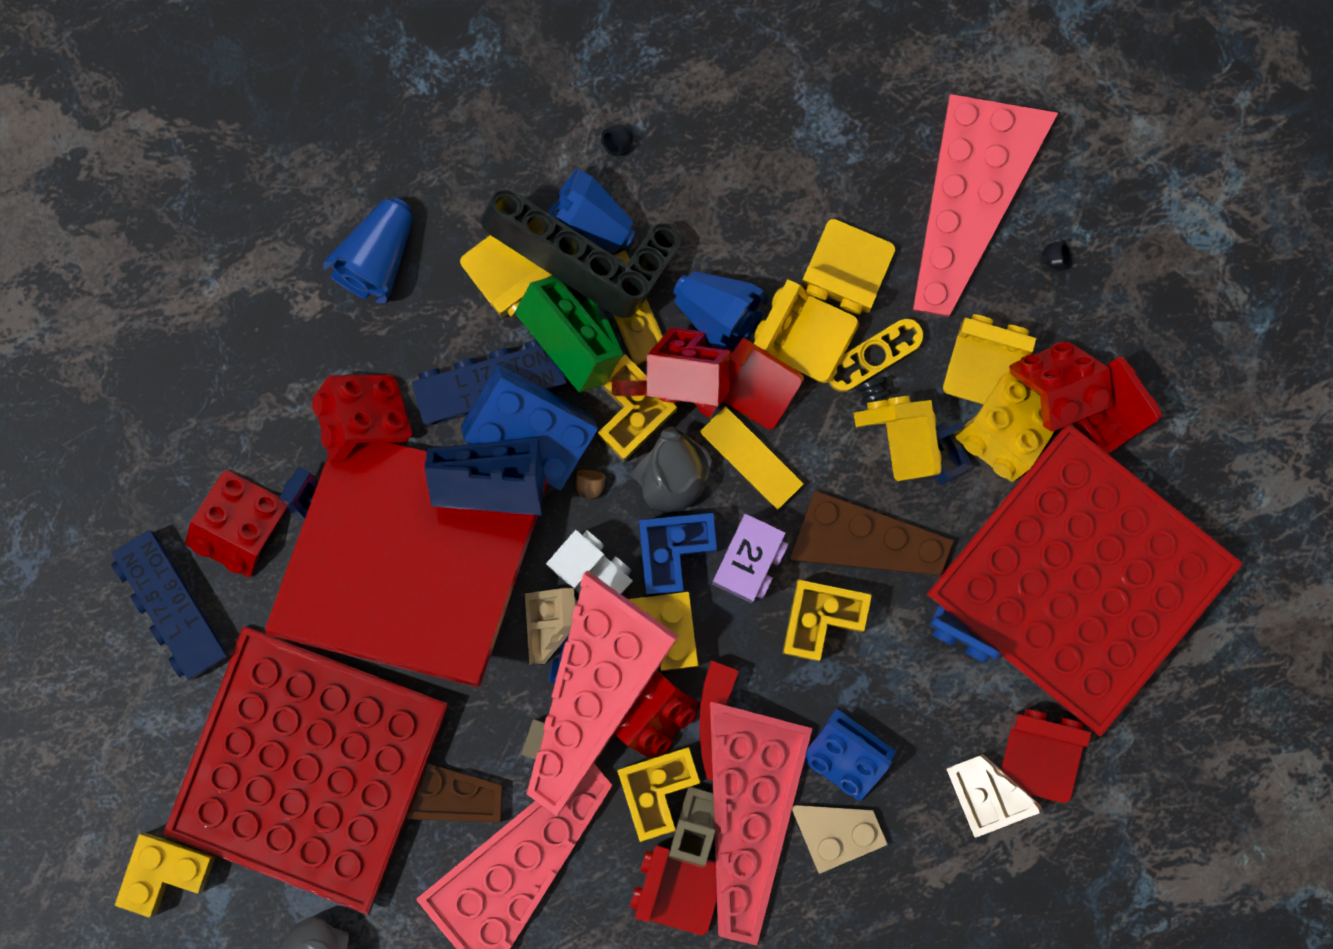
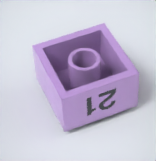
M744 514L712 585L750 603L754 601L755 597L762 599L772 580V577L766 575L771 563L778 566L788 546V543L782 541L785 532Z

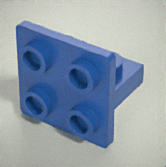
M836 708L815 740L807 748L804 762L815 772L822 774L840 787L844 793L861 801L892 764L891 760L897 751Z

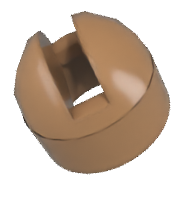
M591 469L577 471L575 484L578 494L581 497L586 496L587 499H595L600 496L605 487V474Z

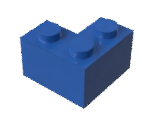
M713 513L639 520L646 596L682 593L683 581L680 556L714 553L717 551Z

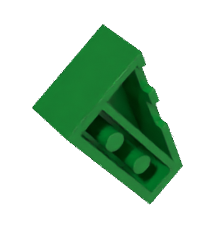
M554 276L531 282L514 312L579 393L606 384L623 353L608 319H602L597 308L598 304Z

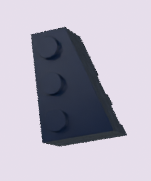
M539 437L427 448L424 469L431 506L541 515L545 473Z

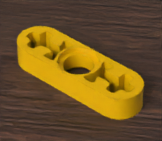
M903 319L894 323L844 354L838 365H841L843 369H848L855 364V361L850 357L857 355L860 366L868 372L867 374L861 376L860 369L850 375L851 383L846 385L843 380L835 381L834 377L838 373L836 369L831 380L828 382L829 385L839 392H848L914 352L922 343V328L917 322L910 319ZM903 327L906 331L912 329L915 332L912 338L913 345L908 346L906 342H902L894 348L899 354L893 357L890 346L882 338L888 336L889 342H892L899 337V328ZM876 345L884 350L885 360L881 365L872 366L865 361L864 352L869 346Z

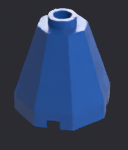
M576 168L558 193L560 197L556 204H552L548 214L609 253L615 254L619 248L626 250L635 234V231L631 229L633 221L592 176Z
M697 271L692 272L689 276L683 275L673 290V294L676 295L675 304L698 331L706 333L708 343L715 349H727L730 352L732 347H737L743 337L747 340L750 338L763 315L761 311L757 310L759 303L766 306L769 299L762 289L752 283Z

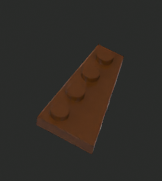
M814 490L789 560L941 576L954 540Z
M427 764L406 819L501 823L502 785Z

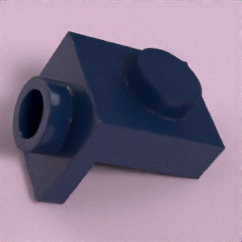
M961 421L950 427L946 422L935 427L938 448L942 458L941 472L939 475H935L940 485L960 477L974 468L960 442L955 439V436L965 428Z
M300 467L297 468L293 477L286 482L280 499L296 518L304 521L318 481L311 472Z

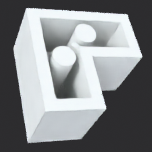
M575 530L546 563L552 571L579 594L582 587L580 586L582 576L587 570L621 595L633 583V580L628 577L632 570L616 556L612 561L607 559L601 552L604 544L588 530L583 535Z

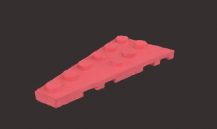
M949 95L912 311L944 317L950 316L1058 113Z
M588 570L582 576L580 584L582 587L578 603L574 607L569 638L565 642L552 693L553 700L550 712L545 720L543 728L545 731L540 751L537 752L527 791L528 796L556 816L562 812L679 638L670 629Z
M710 702L718 936L757 945L812 728Z
M594 763L558 816L534 801L416 899L417 902L456 949H510L609 792L612 784Z

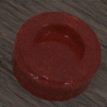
M647 380L611 381L612 394L614 396L647 395Z

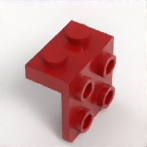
M743 337L733 353L730 352V392L723 399V402L763 427L773 429L801 386L804 377L797 370ZM718 406L711 408L699 407L698 411L711 418Z
M1056 343L1051 348L1042 352L1026 355L1009 366L1012 376L1040 394L1043 427L1051 432L1113 407L1110 368L1072 343Z
M1121 356L1106 365L1110 368L1113 407L1072 423L1076 429L1107 454L1162 418V412L1156 400L1145 389L1137 377L1134 368Z
M329 375L313 397V412L318 416L321 427V441L327 449L330 462H344L357 443L406 442L412 435L396 378L392 375Z
M224 471L192 518L185 545L190 547L196 554L209 557L223 564L229 571L250 578L257 568L262 548L285 513L287 506L279 496L230 471Z
M657 670L614 734L628 747L649 759L661 756L670 748L672 738L681 728L687 727L694 720L699 703L675 687Z
M1025 709L1024 715L1014 714L1001 770L1027 794L1067 803L1071 799L1083 747H1088L1091 732L1082 730L1084 723L1065 718L1061 719L1060 725L1046 721L1047 714Z
M655 844L653 852L647 850L645 852L640 872L647 874L643 888L635 887L630 908L636 910L635 919L645 922L653 921L697 935L706 934L717 901L716 862L707 859L704 868L668 858L670 848Z

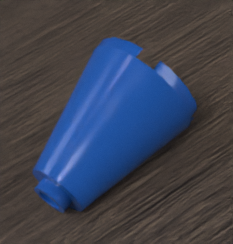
M392 198L391 201L382 200L327 256L323 263V269L326 270L330 267L333 270L330 277L351 293L363 299H366L368 294L378 296L375 303H386L391 295L414 217L410 213L411 207L398 198Z

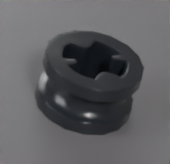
M886 377L872 380L855 388L856 393L862 395L860 400L861 406L892 395L891 390L885 388Z

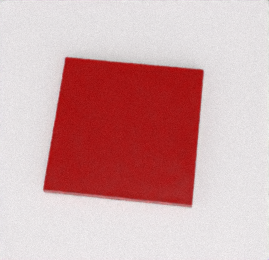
M1070 424L1060 431L927 595L987 645L999 651L1003 658L1101 737L1243 563Z
M389 442L357 443L344 462H330L329 456L327 457L265 627V632L270 636L480 688L538 515L431 506L424 469L427 451ZM546 479L544 480L543 498L548 486Z
M243 626L163 835L370 915L450 704Z

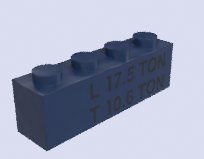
M534 339L524 343L526 349L511 353L510 348H504L489 353V360L476 363L475 358H469L454 363V370L440 373L439 368L421 372L418 374L419 380L412 381L423 424L425 427H430L467 416L498 364L548 391L567 387L564 374L537 340Z
M148 530L111 552L116 560L111 564L113 570L122 583L127 580L135 592L130 595L134 605L141 614L148 613L154 623L149 627L150 631L160 646L165 643L173 655L168 660L179 677L185 675L187 680H194L230 658V655L155 531Z

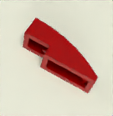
M710 661L704 681L699 715L701 757L706 778L712 781L710 702L722 705L727 704L739 672L736 669L714 661Z

